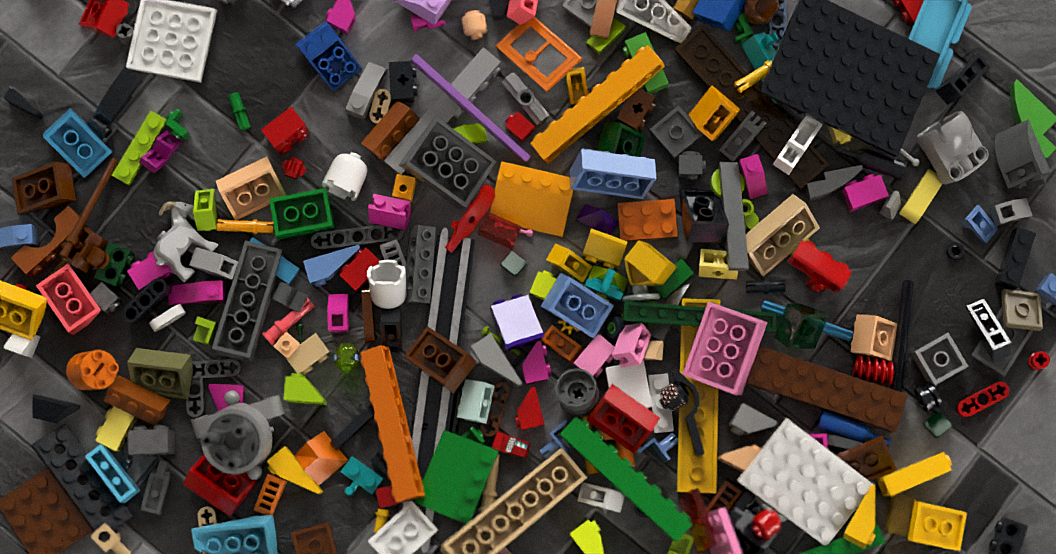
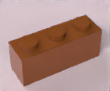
M397 100L361 144L372 155L384 162L420 118L409 107Z
M119 375L108 387L104 402L154 426H157L166 415L171 401Z

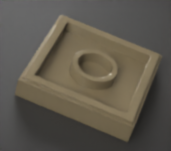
M1009 289L1001 291L1004 327L1035 331L1043 329L1040 293Z

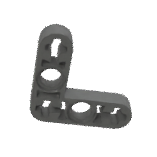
M235 359L192 362V366L195 365L198 369H204L206 375L203 376L204 372H196L195 376L192 374L191 386L198 384L200 392L197 395H192L189 392V397L186 399V410L191 417L197 418L205 413L204 379L237 377L242 372L240 362ZM222 363H224V367H231L232 363H234L235 366H238V369L234 370V373L230 370H224L225 374H222ZM212 364H217L219 367V371L215 375H211L208 370ZM201 397V401L197 400V406L201 407V410H198L197 414H195L194 411H191V408L195 406V401H190V398L197 399Z

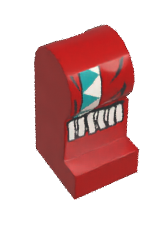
M497 432L492 449L527 458L531 443Z

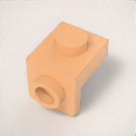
M286 332L278 339L274 347L286 358H290L300 346V343Z

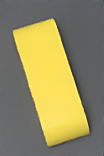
M931 169L926 171L899 213L901 216L914 224L919 221L942 186L937 173Z

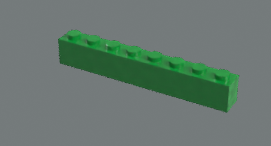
M575 417L560 433V436L676 543L693 525L690 523L692 519L685 512L680 513L676 510L677 505L670 498L667 500L660 495L662 491L656 485L650 486L646 482L648 478L642 472L636 473L631 468L633 464L628 459L624 458L622 460L617 455L619 451L611 444L607 446L603 442L604 437L597 431L593 433L588 428L590 425L582 417L580 419Z

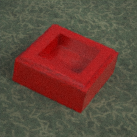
M392 486L376 489L380 508L399 504L393 498Z

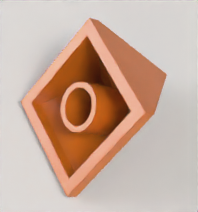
M325 431L309 440L294 455L303 470L318 486L349 461L340 449L337 451L330 444L332 440Z

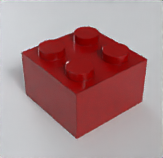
M292 107L261 129L279 155L290 152L295 143L304 141L308 137L307 134L310 133L306 124Z

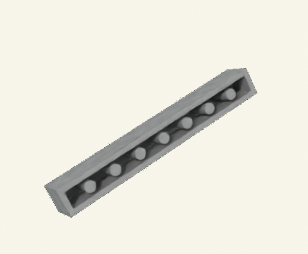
M483 47L451 85L473 103L477 98L475 95L479 91H484L489 85V79L492 76L495 78L501 71V61ZM443 93L394 148L390 155L387 156L384 160L385 164L396 174L409 176L410 173L401 168L399 164L433 118L436 116L452 127L451 123L454 119L458 120L463 115V109L448 95Z

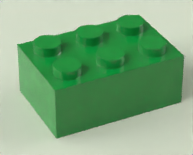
M326 188L269 199L275 236L278 239L335 229L329 193Z

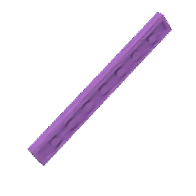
M417 54L413 56L410 62L521 162H527L531 157L420 56Z

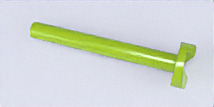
M485 326L481 331V335L491 334L494 340L501 344L499 337L488 330L489 326ZM517 349L510 350L517 356L521 353Z

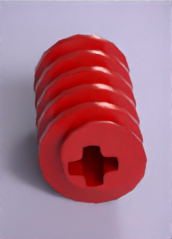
M858 355L854 361L851 376L853 377L857 373L858 379H861L865 375L866 381L873 377V383H876L878 378H880L881 385L888 380V386H891L894 376L893 362L890 361L886 365L885 360H881L878 364L877 358L871 361L870 357L867 356L863 360V356Z

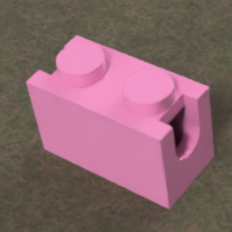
M642 322L625 325V328L619 334L612 356L615 360H620L619 365L621 367L641 365L651 338V333Z
M598 333L575 360L573 365L578 369L586 370L597 378L604 370L602 365L606 361L610 363L614 358L612 353L615 347Z

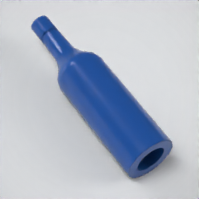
M824 409L817 423V428L861 443L880 437L870 431L867 425ZM884 438L886 445L888 447L891 440Z

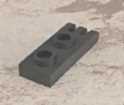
M754 111L749 113L719 149L732 162L737 160L767 124L763 121L758 126L757 123L761 119L759 116L752 121L751 118L755 115Z

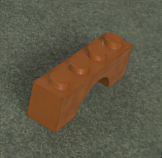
M67 206L54 218L56 233L49 244L40 248L24 245L11 259L26 275L30 277L36 276L42 271V267L47 262H52L57 257L56 254L63 249L66 244V237L68 234H71L80 216L71 207Z

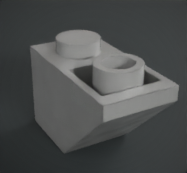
M1027 198L1011 200L989 209L996 227L1032 217Z
M195 248L189 266L219 279L232 280L238 261L215 252Z

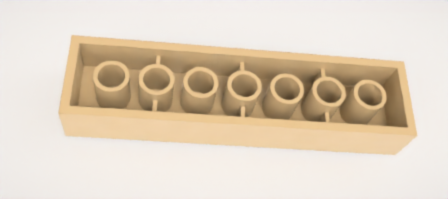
M560 448L441 546L440 551L443 554H497L578 487L587 477L564 449Z

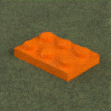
M675 199L617 203L620 239L624 241L678 237Z

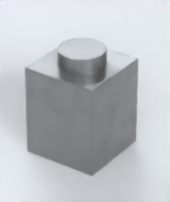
M103 282L90 293L97 305L108 314L116 311L120 306L119 303L122 301Z

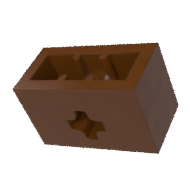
M639 88L627 99L616 119V123H622L636 131L638 128L642 130L647 121L644 119L646 114H651L656 105L654 103L655 96ZM637 107L641 108L640 112L634 113V109H637Z

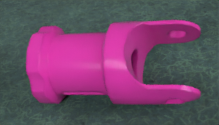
M411 15L413 31L420 28L428 27L432 29L445 25L443 20H439L433 25L420 16Z

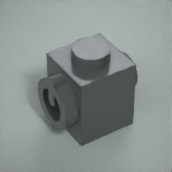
M694 151L682 152V155L678 157V178H686L689 181L701 178L702 172L706 170V162L702 161V155Z

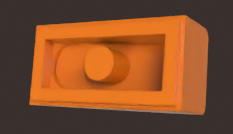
M553 325L550 326L541 339L543 343L571 364L575 362L584 350L581 345Z

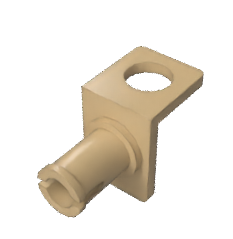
M106 523L91 535V538L105 552L111 549L115 554L131 553L119 541L121 539L120 532L117 531L115 533ZM102 531H107L110 534V538L106 542L99 540L98 536Z

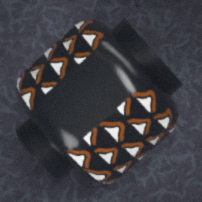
M674 382L661 390V399L659 401L664 409L668 408L671 411H676L688 403L689 392L682 383Z

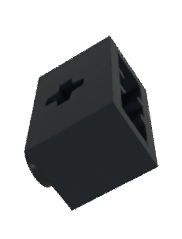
M410 61L389 62L392 104L396 103L397 100L401 103L415 102L414 96H418L417 85H414L413 78H417L416 67H413ZM402 79H406L405 85L401 84Z

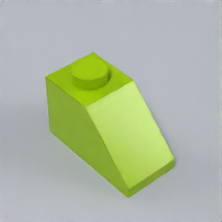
M479 123L453 128L475 146L488 141L485 130Z
M214 189L195 191L193 215L197 231H210L217 228V208Z

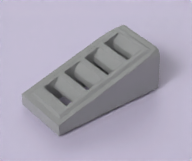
M894 191L886 199L880 210V214L890 220L895 217L901 207L900 193L898 191Z
M398 240L380 245L384 260H389V257L399 254L400 257L393 260L397 261V263L402 261L400 266L405 267L406 273L407 264ZM393 247L397 248V250H394L389 253H386L385 251Z

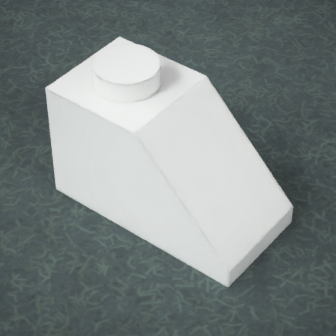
M13 334L4 345V348L32 358L40 336L35 335L31 341Z
M582 482L577 501L620 513L625 496L621 492Z

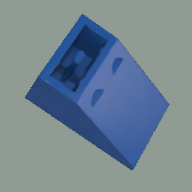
M326 22L320 24L295 44L332 91H335L362 69Z

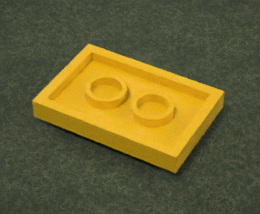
M914 501L908 540L960 551L967 512Z

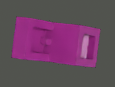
M165 131L156 138L152 149L140 158L139 163L153 173L157 172L168 162L182 141L170 132Z

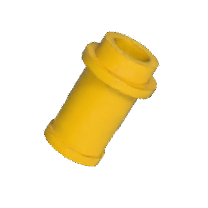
M378 508V511L375 512L377 516L373 532L377 533L387 524L388 517L391 516L389 510Z

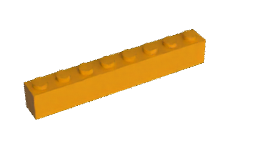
M649 45L640 48L632 59L624 61L620 69L616 72H611L602 84L594 86L590 94L581 97L572 109L569 108L564 111L560 119L551 122L547 127L548 129L543 133H538L530 144L544 161L549 164L665 67L664 63Z

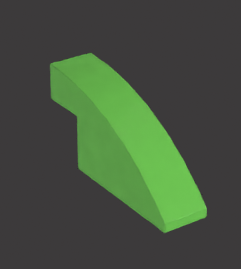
M1016 80L1010 85V102L1014 120L1017 125L1029 119L1045 159H1047L1056 147L1043 134L1056 122V116L1021 82Z

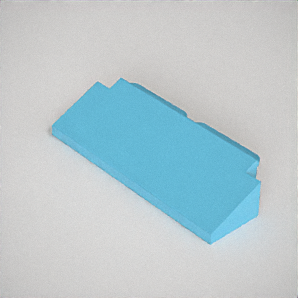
M924 0L908 39L940 54L927 85L928 89H936L941 85L953 55V50L949 48L950 44H955L959 41L972 9L967 0Z

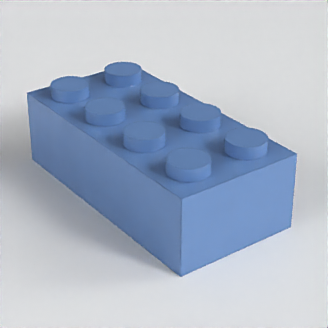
M581 149L570 169V184L573 190L644 199L656 180L655 159L593 151L591 149Z

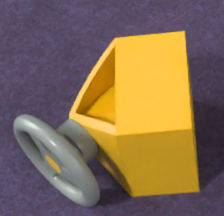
M638 240L624 258L626 273L632 285L633 295L623 297L622 302L659 300V294H648V286L663 285L677 266L649 243Z

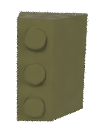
M141 348L135 349L127 362L132 382L161 396L188 399L193 374L190 355Z

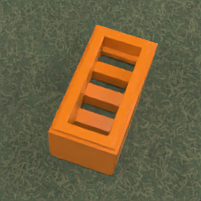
M267 474L254 510L264 515H273L287 481ZM270 482L279 484V488L269 485ZM267 489L277 492L276 495L267 493ZM264 496L274 499L273 503L264 500ZM261 503L270 506L271 509H265L263 507H260Z

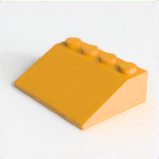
M501 161L495 186V198L491 205L488 220L563 237L574 191L571 189L570 177Z

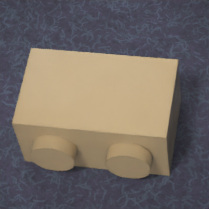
M315 333L301 343L290 358L286 359L297 374L303 373L305 375L313 369L311 365L317 361L320 364L329 358L327 354L330 351L318 334Z

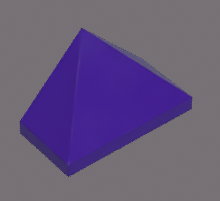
M586 203L576 218V221L590 229L608 235L612 234L618 224L603 209Z

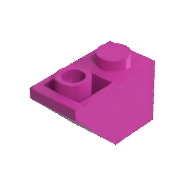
M334 0L335 5L333 9L330 8L326 14V22L330 27L349 35L357 20L351 0Z
M348 294L329 295L327 316L328 331L330 333L350 332Z
M541 341L536 342L522 364L526 385L549 380L548 375H552L550 364H546L544 359L545 356H548L546 346L541 345Z

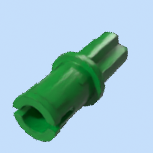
M230 94L228 99L233 109L232 115H235L239 129H249L250 123L246 115L247 109L242 104L240 94Z

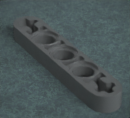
M383 225L318 232L312 236L311 244L319 251L348 248L356 245L381 244L396 239L400 241L403 239L405 232L402 229H398V231H401V233H398V237H394L393 234H387L388 239H385L384 229L387 228V232H393L394 228ZM374 230L382 232L380 239L375 240L372 238L371 234ZM355 232L363 234V239L360 242L353 240L352 237ZM337 234L344 236L342 244L334 243V237ZM330 235L332 245L328 246V242H323L322 246H319L315 241L318 240V237H321L322 240H328L327 236Z

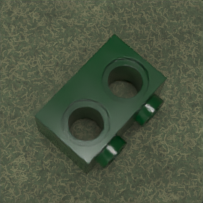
M109 242L105 251L110 257L109 263L104 269H97L94 278L120 288L127 279V269L134 263L135 257H133L134 253ZM123 253V254H124L123 260L120 261V262H117V261H116V256H117V254ZM115 270L116 277L109 280L108 274Z

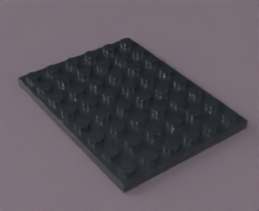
M798 0L759 93L889 155L897 157L940 54L829 0Z

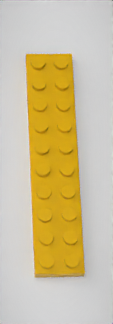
M681 299V305L707 307L708 302L720 305V300ZM681 326V374L684 372L699 327ZM685 376L695 386L699 394V407L694 418L705 454L695 456L685 418L690 415L694 405L693 395L688 387H686L689 392L688 403L679 408L677 492L716 493L718 388Z

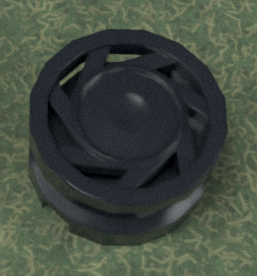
M927 382L923 385L924 387L914 389V393L919 404L923 406V410L929 413L933 411L934 407L942 406V402L936 389L930 382Z

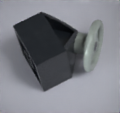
M755 495V500L761 508L757 512L745 509L741 519L736 525L732 526L742 554L764 553L777 535L776 533L769 539L755 536L751 530L753 527V517L761 511L768 509L770 511L774 510L782 522L787 520L786 516L757 495Z

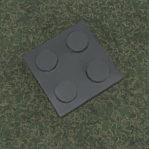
M679 105L649 130L673 159L703 135Z

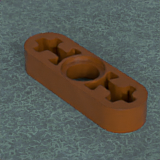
M362 287L365 342H375L373 301L369 287Z
M499 382L494 385L492 399L493 397L497 399L498 392H496V389H500L501 386H504V390L507 393L502 394L500 399L505 400L504 404L491 400L490 407L493 404H497L501 407V412L498 415H492L489 410L488 416L498 419V422L493 421L492 427L495 430L490 431V434L486 433L487 430L484 428L485 425H489L490 419H487L486 424H481V432L486 437H493L498 432L510 395V389L506 383Z

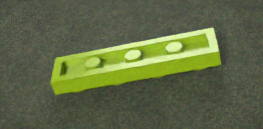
M150 110L113 172V177L130 186L142 166L139 163L140 158L152 149L156 138L160 136L166 126L165 122L167 120Z

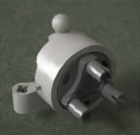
M233 390L228 391L224 396V401L229 405L228 407L212 415H203L191 419L196 439L201 438L203 452L215 468L230 474L247 472L250 479L257 480L262 475V469L258 464L266 459L272 449L271 431L274 429L269 426L266 419L285 414L279 395H274L252 404L238 403L240 399L239 394Z

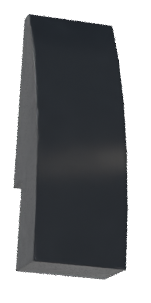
M124 67L104 95L94 116L104 124L111 126L131 101V95L143 81Z

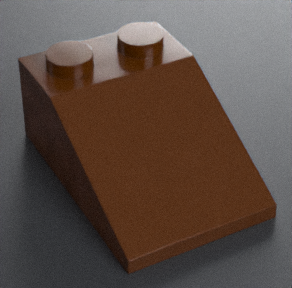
M52 162L12 178L17 214L19 215L60 207L76 201L70 164Z
M428 326L404 356L408 361L452 393L456 391L477 363L467 352Z

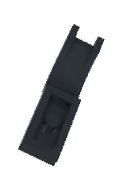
M674 370L671 372L674 382L682 383L688 387L694 398L693 409L690 415L685 418L695 456L697 457L705 454L694 418L699 407V394L695 386L678 370Z

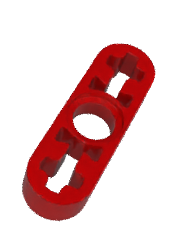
M996 382L959 401L956 405V412L961 417H969L1006 398L1009 394V387L1004 382ZM996 386L999 388L1003 387L1004 389L1002 396L1001 394L991 396L990 393L997 390ZM980 394L987 396L988 401L985 405L978 403L977 398ZM963 403L964 405H969L971 403H974L975 405L968 409L969 413H967L966 411L962 412L961 410L963 408Z

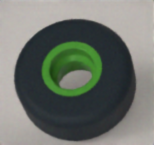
M609 317L604 325L605 335L611 340H618L619 334L625 328V322H622L620 317Z

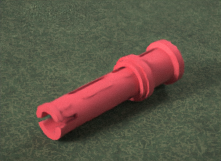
M307 298L300 312L291 311L281 321H275L268 331L262 332V335L272 346L275 345L274 342L288 332L287 330L315 306Z

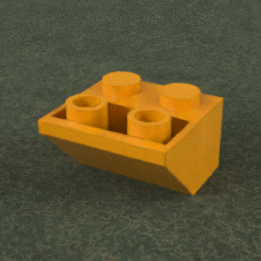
M712 85L688 115L697 129L713 141L720 137L741 109Z

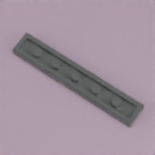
M720 162L718 168L721 200L729 222L725 239L728 271H747L749 264L738 162Z

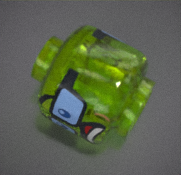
M351 343L340 344L334 352V366L343 373H350L352 369L358 367L359 350Z

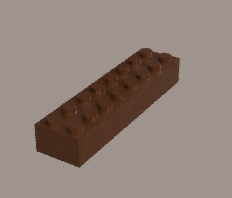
M761 346L758 348L745 384L814 408L830 411L890 433L897 432L908 396L907 394Z

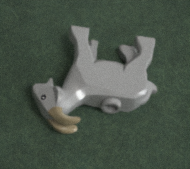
M168 201L163 204L159 211V216L169 211L172 228L168 232L163 231L157 237L158 242L154 247L153 256L157 266L168 265L172 272L185 282L195 271L184 267L181 264L180 257L186 251L193 254L195 248H202L213 252L218 247V244L207 241L200 236L185 219L195 220L193 205Z

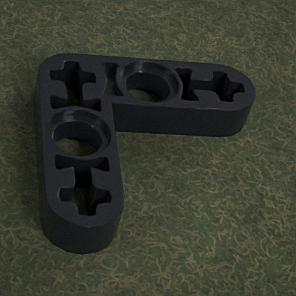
M748 488L744 490L727 512L732 526L736 525L745 513L744 508L755 496V493Z

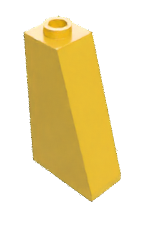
M941 452L877 478L876 481L883 497L892 496L951 471L950 466H952V462L948 455Z

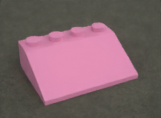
M708 302L683 375L734 395H742L768 322Z

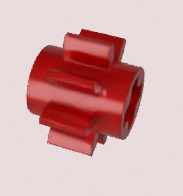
M290 157L289 161L284 160L281 167L285 170V176L297 180L298 176L303 177L306 168L303 166L304 162L295 157Z

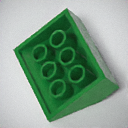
M443 430L422 481L425 496L415 499L414 503L469 524L498 451Z

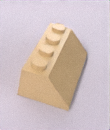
M792 194L746 234L748 261L762 277L796 249L802 240L805 241L820 229L804 201Z

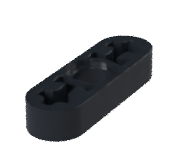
M372 405L367 407L330 442L336 451L374 417V407Z

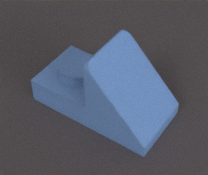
M979 205L971 211L962 224L963 227L971 229L980 241L987 243L998 230Z

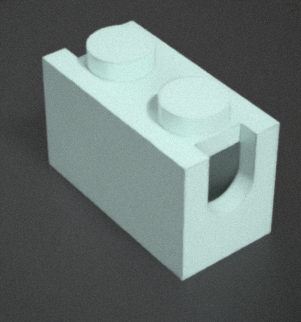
M465 379L457 417L467 421L486 424L495 386L485 382Z

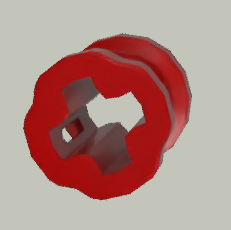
M1043 351L1033 353L1028 358V365L1033 370L1045 368L1050 363L1049 355ZM1038 358L1042 360V363L1039 364V362H1036L1035 359Z

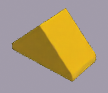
M584 67L571 69L565 75L570 104H576L581 97L588 95Z

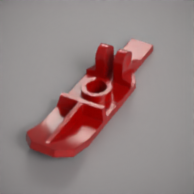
M490 185L482 186L477 198L472 204L468 205L470 207L459 222L455 220L451 223V227L455 230L451 240L445 246L451 253L463 238L471 234L492 205L495 198V190Z

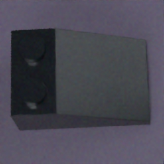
M680 189L683 230L687 242L725 243L729 222L720 198L712 190Z

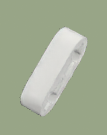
M181 304L159 315L149 324L153 331L157 332L181 318L186 312Z

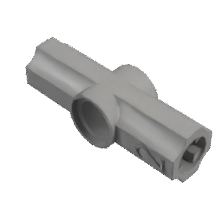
M515 72L509 74L502 81L504 87L518 102L519 107L527 113L536 126L541 125L550 117L548 112L534 97L533 92L525 86ZM526 95L531 98L528 103H523L520 100Z

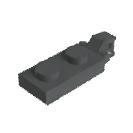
M160 459L158 468H153L152 472H150L141 511L161 515L171 478V472L167 471L170 461Z

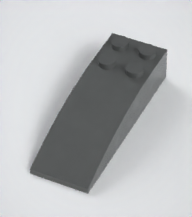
M248 241L244 242L212 347L216 355L253 364L269 309L282 249Z

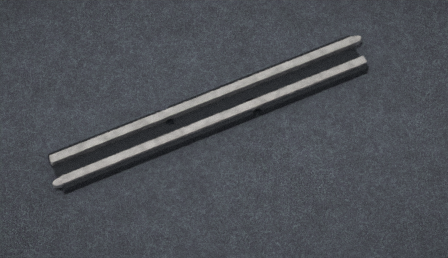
M444 228L441 235H437L431 299L430 304H427L424 330L428 326L461 348L475 239L463 238L451 253L445 246L452 237H448V230ZM418 368L410 435L421 481H423L443 430L450 431L455 392H450ZM411 501L405 503L400 502L399 512ZM414 503L436 527L438 512ZM435 534L421 546L423 553L428 551L429 546H434Z

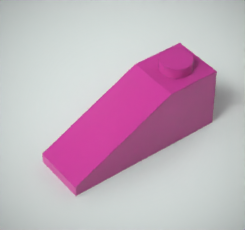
M220 280L173 285L171 293L168 295L169 306L224 303L227 301L226 283Z

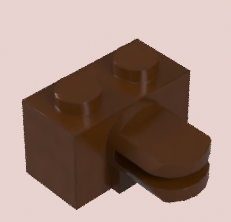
M84 226L78 236L79 240L76 246L72 247L68 257L64 259L85 273H88L92 266L102 270L108 265L110 260L109 255L103 251L109 242Z

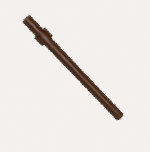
M111 158L73 231L66 237V244L60 253L61 257L67 258L72 247L76 246L81 230L118 164L116 159Z

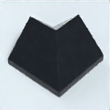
M33 394L32 418L58 423L79 410L81 405Z

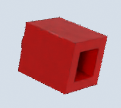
M519 112L515 115L512 113L505 120V129L521 144L535 131V126Z

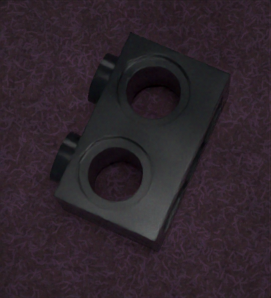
M1008 518L998 520L994 529L996 532L995 538L990 541L988 548L991 550L990 554H1002L1000 546L1003 543L1008 547L1006 554H1020L1028 525ZM1008 525H1011L1014 529L1011 536L1006 533Z

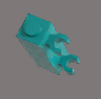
M765 32L756 34L742 44L755 70L763 66L764 62L773 60L776 51L772 44L779 39L776 33L772 35H766Z

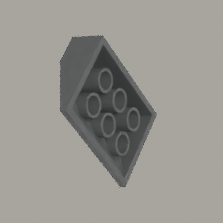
M435 116L408 150L399 166L460 210L468 206L497 161Z

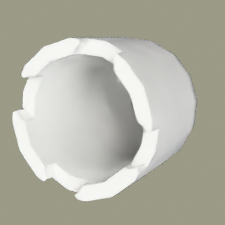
M353 152L336 156L322 182V187H329L328 192L342 199L348 196L352 197L351 201L357 200L367 176V166L361 160V156Z
M381 260L379 265L373 268L372 266L369 267L367 278L371 299L375 305L384 309L400 306L407 296L405 267L398 265L395 260Z

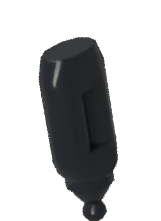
M128 437L125 438L121 466L127 473L132 464V455L128 454Z

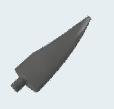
M692 275L681 284L663 304L681 305V299L685 297L695 275ZM653 323L646 325L647 330L651 333L650 339L664 342L673 325Z

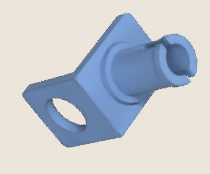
M569 418L549 433L553 440L540 449L541 454L549 450L544 455L546 459L551 457L560 448H563L566 453L570 451L556 434L559 429L570 421Z
M670 433L660 443L653 438L634 455H638L650 445L661 460L666 463L670 460L666 452L678 444V439L676 438L670 442L675 437L673 433Z

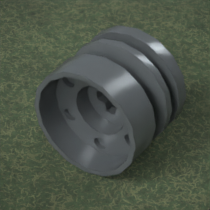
M570 369L557 380L556 394L564 412L574 418L588 417L600 401L597 384L592 374L583 369Z

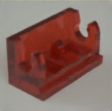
M487 211L479 226L478 235L513 250L516 239L519 237L521 226Z

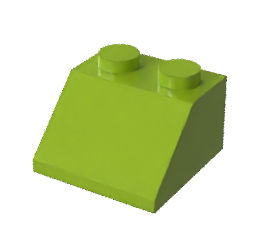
M291 373V377L286 376L283 400L290 403L327 405L325 398L303 374Z

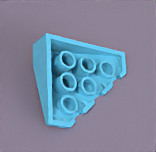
M273 515L254 516L191 529L194 548L200 553L204 550L208 554H278Z

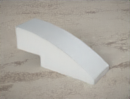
M806 115L773 165L789 175L823 124Z

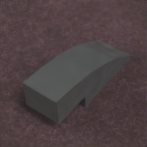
M862 165L824 172L822 181L807 183L805 186L807 201L822 198L842 188L863 169Z

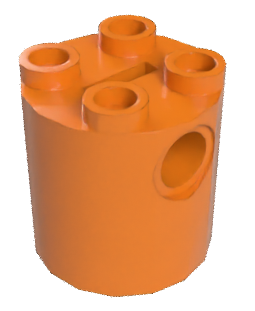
M87 351L76 354L69 360L66 375L71 385L79 390L104 389L114 382L119 366L111 354L105 351Z

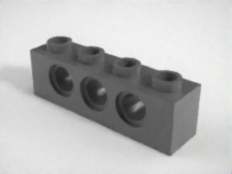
M423 225L409 227L406 266L407 296L404 303L415 305L430 304L436 227Z

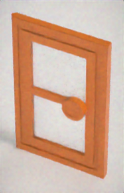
M535 17L523 25H517L496 45L497 49L546 92L582 60L580 55Z

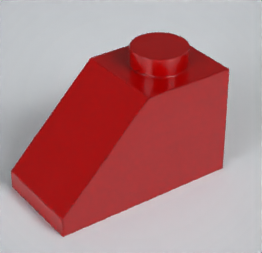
M531 387L517 410L518 415L514 416L517 427H521L522 431L544 426L535 387Z

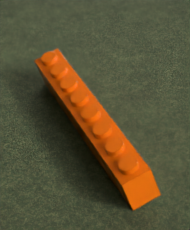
M380 345L361 352V364L366 373L365 381L371 394L370 402L375 411L374 419L379 428L378 436L384 449L383 457L388 466L387 475L392 483L393 498L396 502L405 503L424 497V489L390 348Z

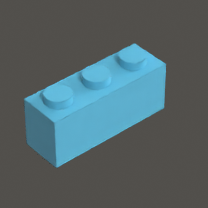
M100 444L85 456L120 503H126L141 491L107 446Z

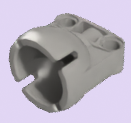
M958 111L944 117V125H941L940 122H935L917 135V142L920 148L926 153L942 184L947 185L965 178L985 163L989 156L988 150L982 146L968 116L963 111Z

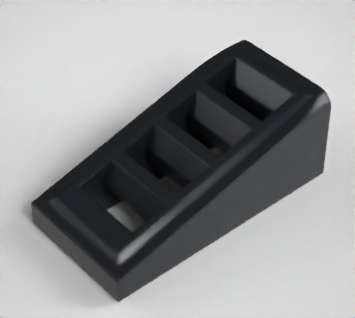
M9 87L4 96L5 101L38 119L43 118L42 113L14 87Z

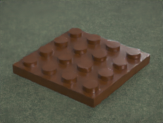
M65 463L66 468L71 470L68 464ZM47 468L0 499V509L29 554H59L93 531Z

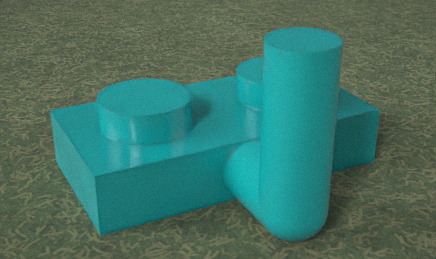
M608 269L603 281L592 277V280L587 279L584 286L617 302H620L623 295L620 292V288L610 285L615 271Z
M351 456L341 470V473L353 481L345 489L347 495H353L359 486L373 495L384 479L353 456Z

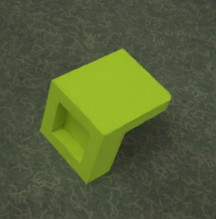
M197 317L195 324L198 326L193 340L211 346L219 324Z

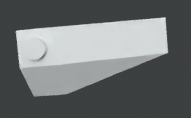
M617 0L615 7L617 13L679 43L686 39L691 30V26L665 0Z

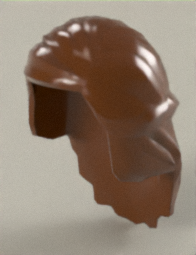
M746 0L744 7L745 18L749 23L756 26L767 25L779 9V0Z

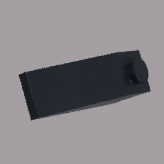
M978 52L944 81L936 92L949 105L961 98L990 66Z
M985 299L967 305L966 308L992 361L995 362L1010 356L1012 343Z

